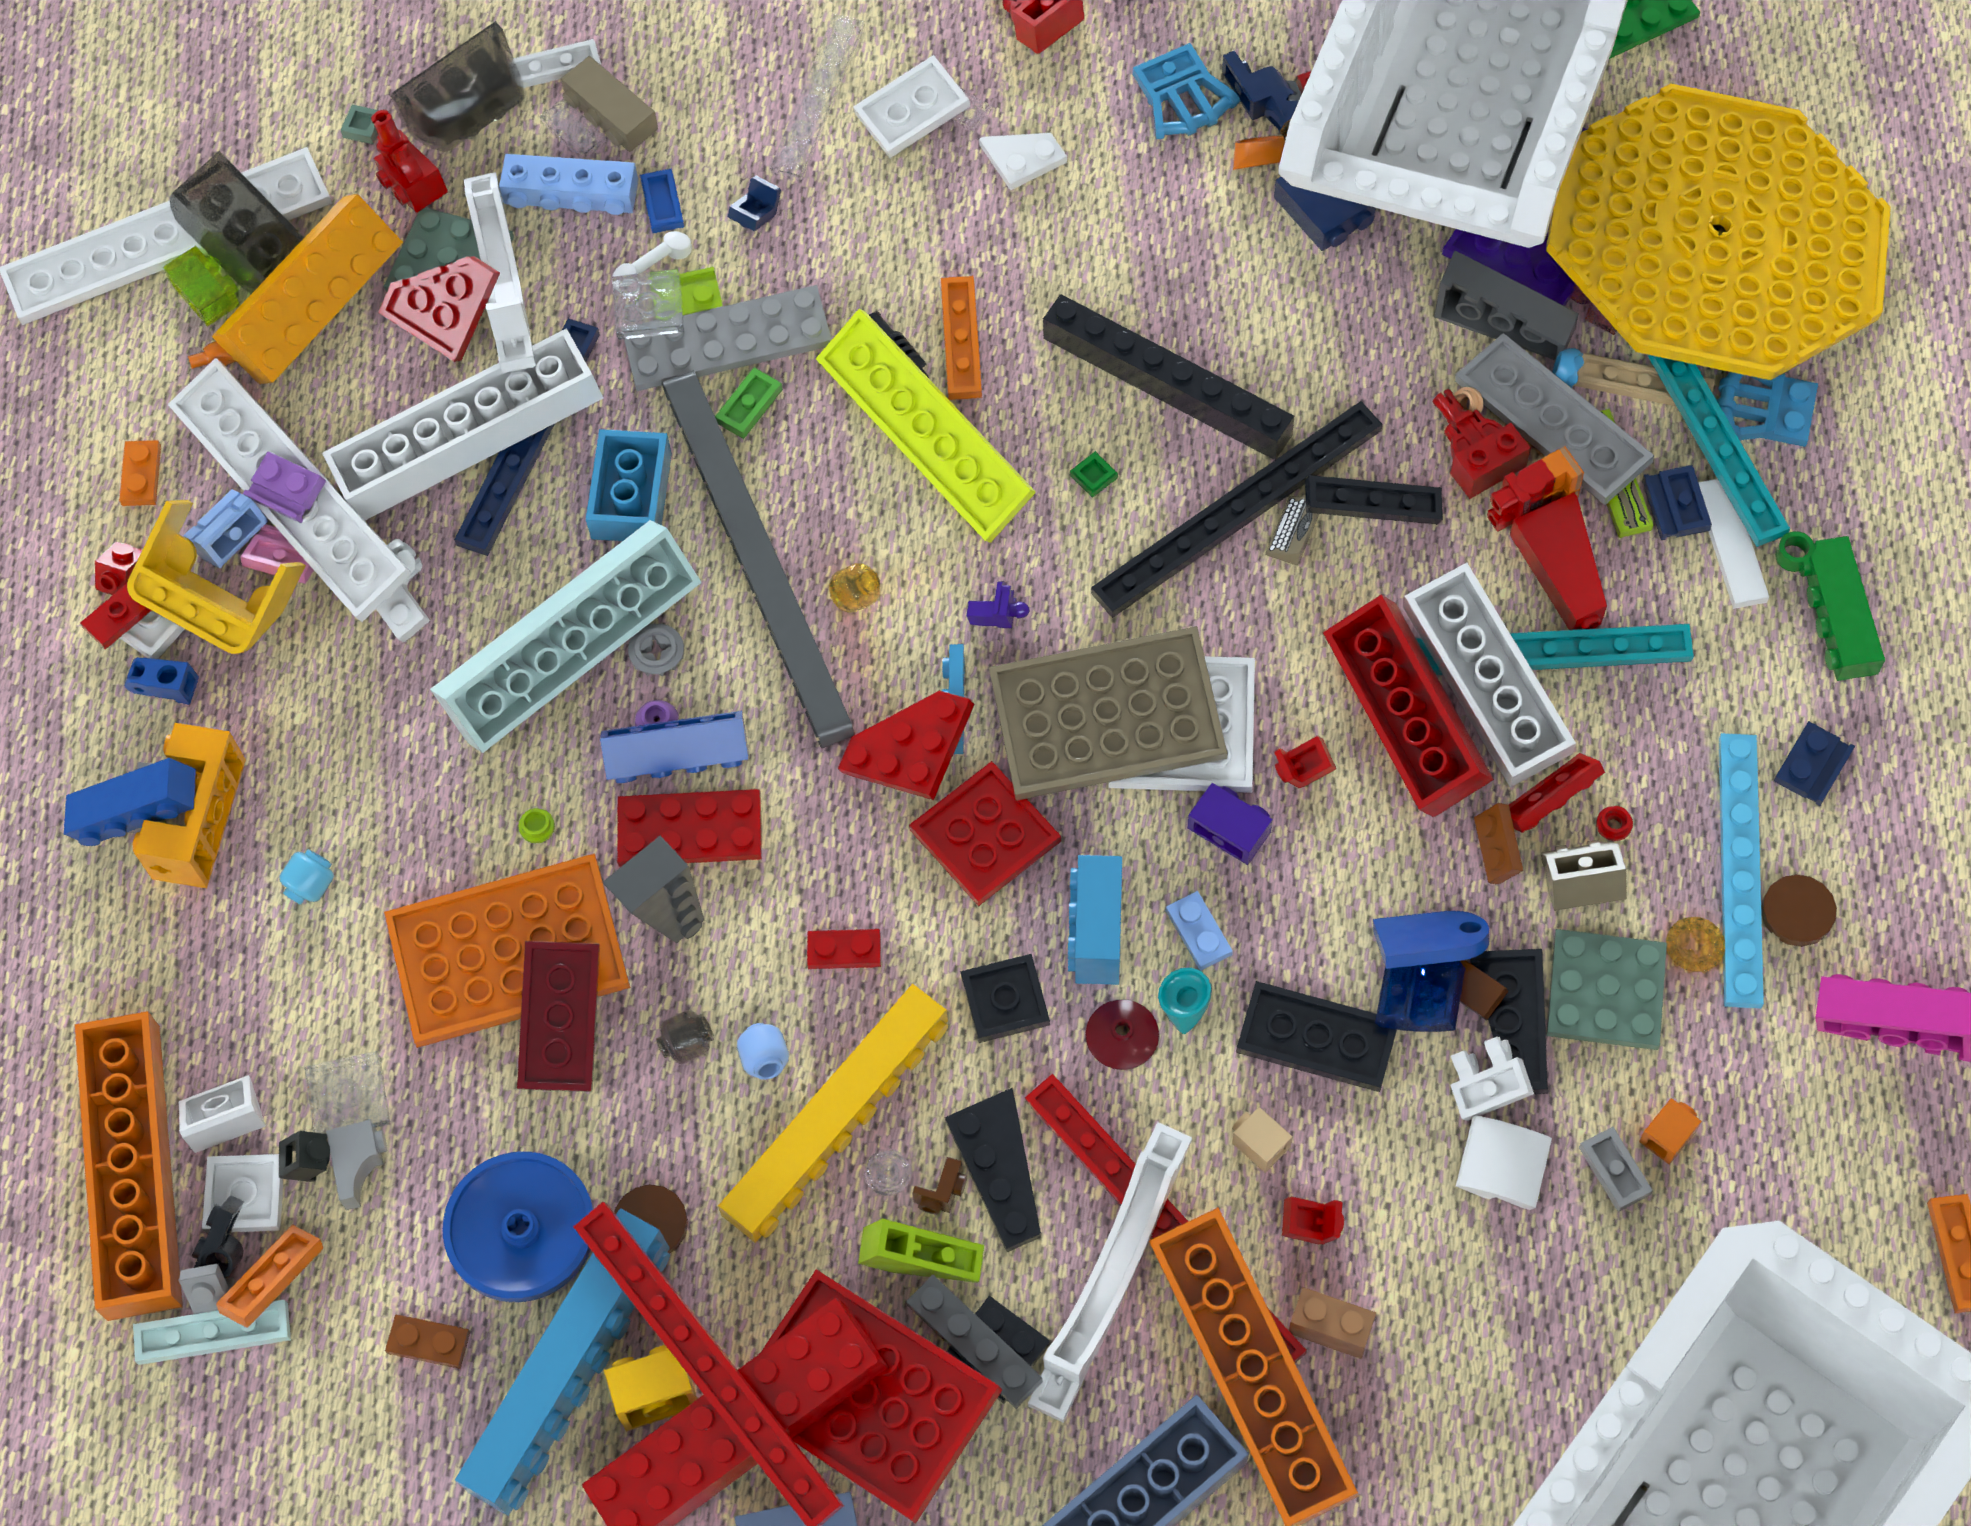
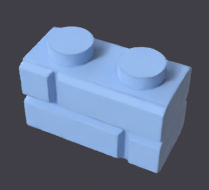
M231 489L197 522L196 526H193L183 536L195 545L199 557L221 568L268 522V519L250 497Z

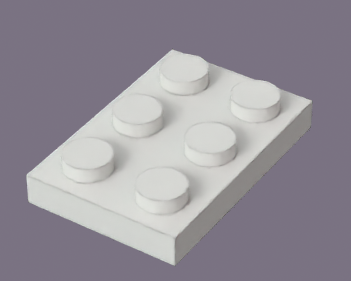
M932 55L853 106L855 115L889 158H892L969 108L970 101L936 57Z

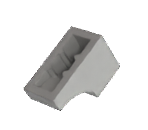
M371 1120L326 1131L338 1197L346 1211L361 1207L360 1197L364 1181L375 1167L384 1165L382 1153L388 1151L383 1130L377 1131Z

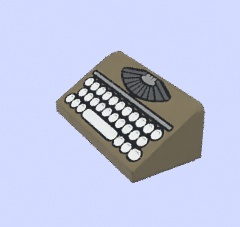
M1289 496L1265 555L1296 566L1299 565L1319 516L1316 513H1306L1305 496Z

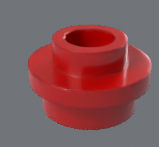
M1609 806L1598 814L1596 828L1605 839L1621 841L1631 833L1633 819L1623 807ZM1616 820L1620 823L1621 827L1618 829L1611 828L1608 825V821Z

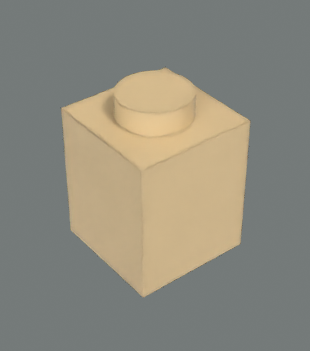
M1260 1107L1251 1115L1248 1112L1244 1113L1232 1127L1235 1131L1232 1144L1265 1173L1291 1147L1293 1136Z

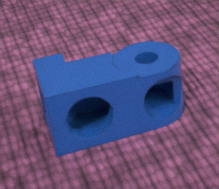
M134 658L124 686L134 694L172 699L177 703L190 705L199 676L188 662Z

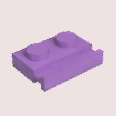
M268 451L251 479L253 482L249 490H245L243 494L250 497L251 500L302 524L304 512L306 509L310 510L326 480L320 475Z

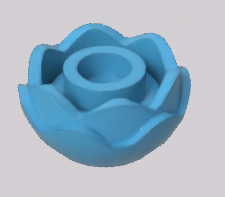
M1576 348L1560 351L1555 360L1552 373L1572 388L1578 382L1577 373L1584 364L1582 358L1584 353Z

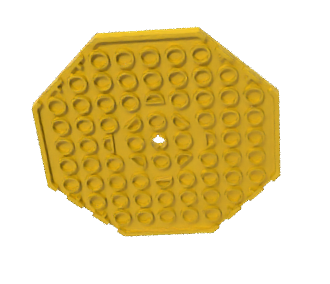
M1670 83L1662 87L1659 93L1650 98L1645 96L1627 105L1624 111L1613 117L1608 115L1589 125L1588 130L1580 134L1557 194L1550 220L1546 251L1635 352L1772 380L1879 320L1883 312L1891 206L1882 197L1877 199L1868 190L1867 186L1869 183L1852 165L1847 167L1836 156L1838 150L1822 133L1817 135L1806 124L1808 118L1800 110ZM1712 225H1721L1726 232L1718 235L1719 232Z

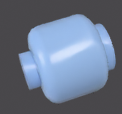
M753 1024L737 1040V1051L742 1067L747 1074L763 1080L772 1079L782 1072L789 1061V1052L784 1036L778 1027L771 1024Z

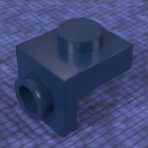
M755 175L750 179L748 193L729 206L727 217L738 222L742 227L755 232L776 215L781 189Z

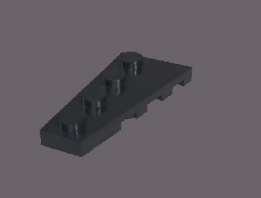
M1542 949L1484 951L1482 954L1471 958V964L1508 989V993L1488 1018L1493 1038L1500 1037L1501 1041L1508 1040L1512 1051V1059L1518 1057L1523 1060L1534 1094H1548Z
M1013 1087L945 1117V1122L1006 1252L1041 1238Z

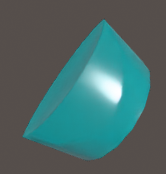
M1194 968L1175 970L1162 981L1158 992L1160 1006L1169 1021L1182 1034L1189 1032L1204 1015L1211 1000L1212 984L1202 971Z

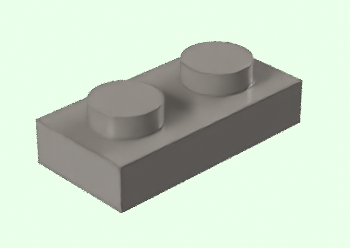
M1614 1127L1580 1143V1151L1618 1212L1652 1194V1188Z

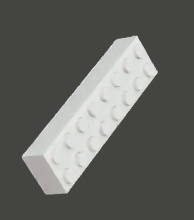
M567 328L532 346L536 363L535 367L502 374L500 364L497 363L324 451L322 454L345 501L365 521L603 399L589 367Z

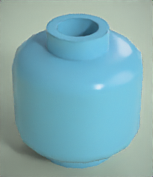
M307 849L305 853L295 852L279 875L281 884L286 887L283 894L302 905L305 899L310 902L319 901L334 878L333 872L329 869L332 863L310 849Z

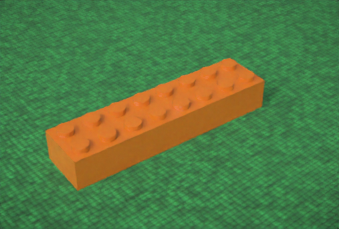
M148 1011L75 1024L95 1310L107 1321L182 1308L160 1026Z
M1219 1207L1150 1240L1151 1247L1285 1526H1299L1359 1497L1354 1483Z

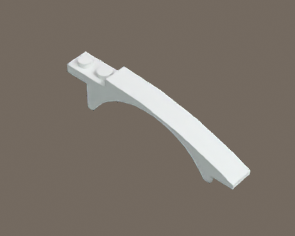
M496 172L464 179V190L480 259L500 272L489 298V303L486 304V310L495 338L502 374L535 367L536 363L530 338V329Z
M1157 1122L1144 1151H1141L1136 1162L1122 1205L1088 1282L1066 1323L1043 1357L1044 1370L1041 1374L1043 1383L1032 1393L1028 1402L1029 1407L1064 1423L1095 1355L1097 1356L1178 1175L1192 1137Z

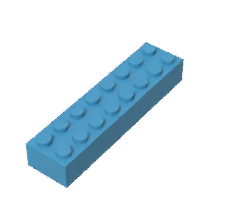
M620 1208L616 1216L659 1271L662 1272L670 1258V1253H668L670 1247L662 1233L654 1226ZM592 1253L455 1478V1481L469 1494L509 1516L513 1509L518 1510L525 1502L529 1490L526 1488L534 1474L536 1476L540 1475L549 1460L547 1452L555 1440L558 1442L565 1435L570 1425V1421L567 1420L575 1406L579 1408L584 1403L590 1392L589 1382L595 1372L600 1374L604 1370L610 1359V1353L608 1352L615 1339H622L630 1325V1319L628 1318L635 1306L594 1253Z

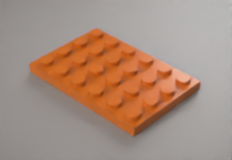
M595 853L384 912L411 1031L417 1048L521 1019L525 941L600 944L597 997L631 988Z

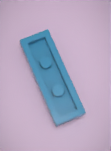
M949 644V657H943L942 661L943 679H949V689H942V691L964 697V644ZM964 731L954 754H964Z

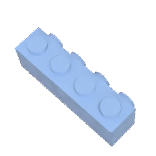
M505 154L499 188L504 204H509L515 208L539 206L546 210L567 208L581 213L596 210L606 211L612 215H620L623 212L633 213L639 180L635 163Z

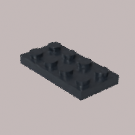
M1256 981L1236 1053L1380 1092L1399 1020Z

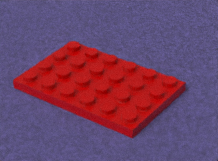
M816 1269L762 1351L831 1300L837 1298L847 1305L889 1368L800 1432L792 1440L916 1524L1003 1389Z

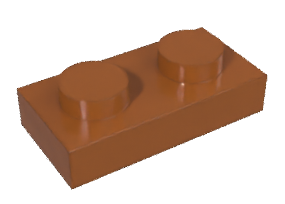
M1497 803L1474 817L1487 880L1490 884H1501L1523 871L1509 805Z
M395 1314L385 1352L389 1355L461 1369L471 1332L467 1328Z

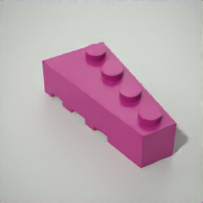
M1835 974L1831 977L1821 976L1815 1016L1817 1031L1866 1041L1870 1040L1871 1035H1876L1879 1041L1890 1046L1902 1048V1046L1910 1042L1924 1048V1053L1940 1056L1941 1050H1949L1959 1053L1958 1060L1971 1062V993L1966 989L1960 987H1949L1946 990L1933 989L1922 983H1909L1907 986L1897 985L1879 978L1860 981L1853 980L1850 976Z

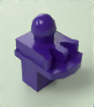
M998 581L995 600L969 601L966 617L970 625L997 626L998 628L1012 629L1014 617H1017V619L1025 618L1028 616L1030 609L1026 603L1017 602V598H1014V590H1011V585H1007L1005 581Z

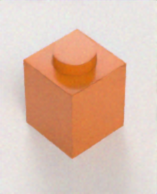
M1670 1098L1644 1130L1639 1142L1670 1165L1696 1133L1702 1121L1697 1118L1696 1112L1689 1105L1683 1102L1677 1103Z

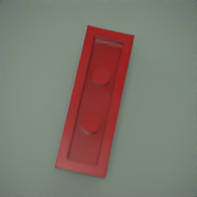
M1579 753L1510 803L1509 809L1514 829L1521 833L1533 829L1539 824L1541 819L1552 811L1562 808L1567 803V800L1579 791L1592 786L1594 780L1605 773L1601 762Z

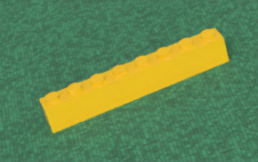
M912 983L718 1205L721 1216L754 1243L761 1236L764 1238L769 1237L779 1224L777 1218L786 1207L791 1210L802 1199L804 1195L802 1189L811 1179L817 1181L828 1168L826 1161L835 1151L841 1153L849 1145L853 1138L851 1133L858 1124L865 1125L871 1120L877 1110L875 1105L883 1096L890 1097L896 1091L901 1082L899 1077L907 1068L913 1070L921 1062L925 1054L923 1050L932 1040L936 1043L943 1037L948 1029L946 1024L948 1022L947 1009Z

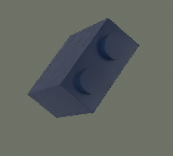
M1282 176L1275 180L1274 198L1321 251L1330 246L1337 247L1341 245L1349 234L1357 229L1362 231L1368 228L1374 221L1375 207L1291 186Z

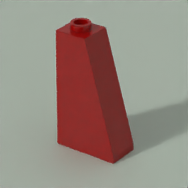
M1575 492L1514 519L1510 537L1569 630L1598 628L1602 624L1607 603L1579 500Z

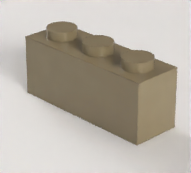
M590 55L561 78L564 90L562 96L565 102L572 109L578 107L584 112L585 118L594 128L600 126L606 131L608 139L615 146L619 147L622 145L627 151L631 152L658 130L655 111Z

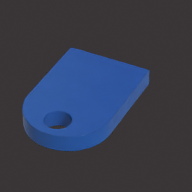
M1440 911L1373 919L1374 936L1386 969L1467 960L1482 954L1489 946L1488 923L1480 916L1469 912Z

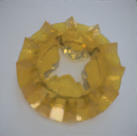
M1686 917L1677 921L1670 928L1665 939L1667 943L1666 954L1671 957L1675 967L1680 966L1687 970L1688 974L1692 972H1702L1704 974L1715 966L1717 967L1725 953V940L1722 932L1711 921L1701 917ZM1690 934L1696 943L1706 944L1701 947L1699 957L1693 949H1683L1690 942Z

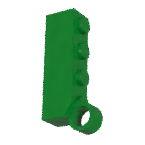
M1792 531L1786 533L1781 538L1776 550V560L1783 569L1791 572L1799 571L1802 577H1807L1809 584L1807 600L1811 608H1816L1818 615L1816 631L1820 639H1825L1827 646L1825 662L1827 668L1834 670L1837 681L1878 675L1885 662V657L1849 536L1817 540L1814 543L1803 532ZM1797 546L1804 551L1805 556L1793 557L1787 553L1785 547Z

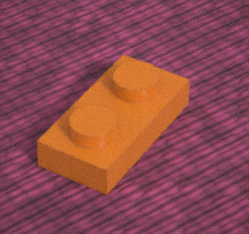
M159 440L125 441L119 498L122 506L156 505L161 455Z

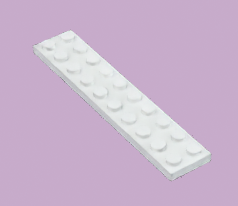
M305 147L0 267V274L21 324L25 325L330 205L332 201L308 147Z
M217 358L167 404L243 491L249 490L253 483L251 479L268 451L312 471L326 480L310 510L306 509L304 512L302 524L255 501L254 503L358 620L363 622L412 575L410 570L354 508L345 501V498Z

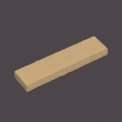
M1588 353L1583 354L1584 364L1578 370V382L1573 386L1676 406L1654 367ZM1703 377L1713 392L1715 379Z

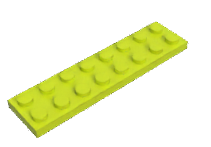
M858 309L816 357V360L985 541L991 543L1036 493L864 310Z

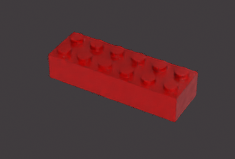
M1381 594L1323 632L1420 811L1436 817L1494 780L1395 602Z

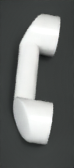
M668 232L664 236V242L632 264H621L616 268L612 276L614 291L622 296L632 295L639 288L638 275L667 255L678 260L686 258L692 251L690 238L681 232Z

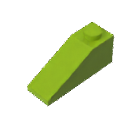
M882 1218L863 1227L858 1264L891 1273L923 1277L934 1275L936 1278L978 1283L980 1282L984 1245Z

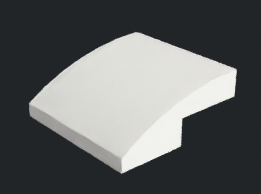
M1477 1115L1473 1116L1456 1187L1483 1198L1492 1199L1496 1197L1524 1209L1531 1210L1536 1208L1552 1138L1511 1123Z

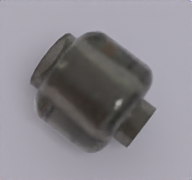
M686 1010L664 1020L660 1026L661 1036L656 1038L657 1045L664 1058L671 1056L676 1063L685 1064L708 1053L710 1042L714 1040V1035L704 1014L697 1015L692 1010Z

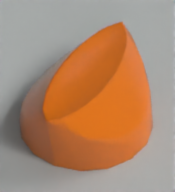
M1264 136L1236 141L1233 170L1280 163L1285 144L1284 136Z

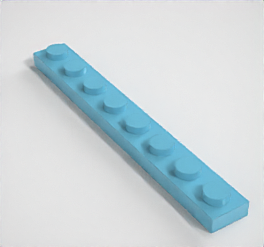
M1721 733L1719 736L1724 1007L1762 1009L1764 995L1757 735Z

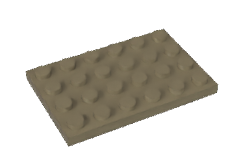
M1197 626L989 667L1016 800L1227 759L1226 745Z

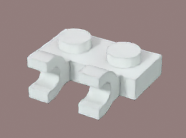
M1495 1037L1484 1042L1493 1067L1478 1073L1479 1065L1475 1054L1468 1055L1467 1051L1463 1050L1451 1055L1460 1081L1450 1085L1462 1120H1472L1473 1116L1484 1115L1534 1094L1523 1060L1518 1057L1512 1059V1051L1508 1040L1501 1041L1500 1037Z

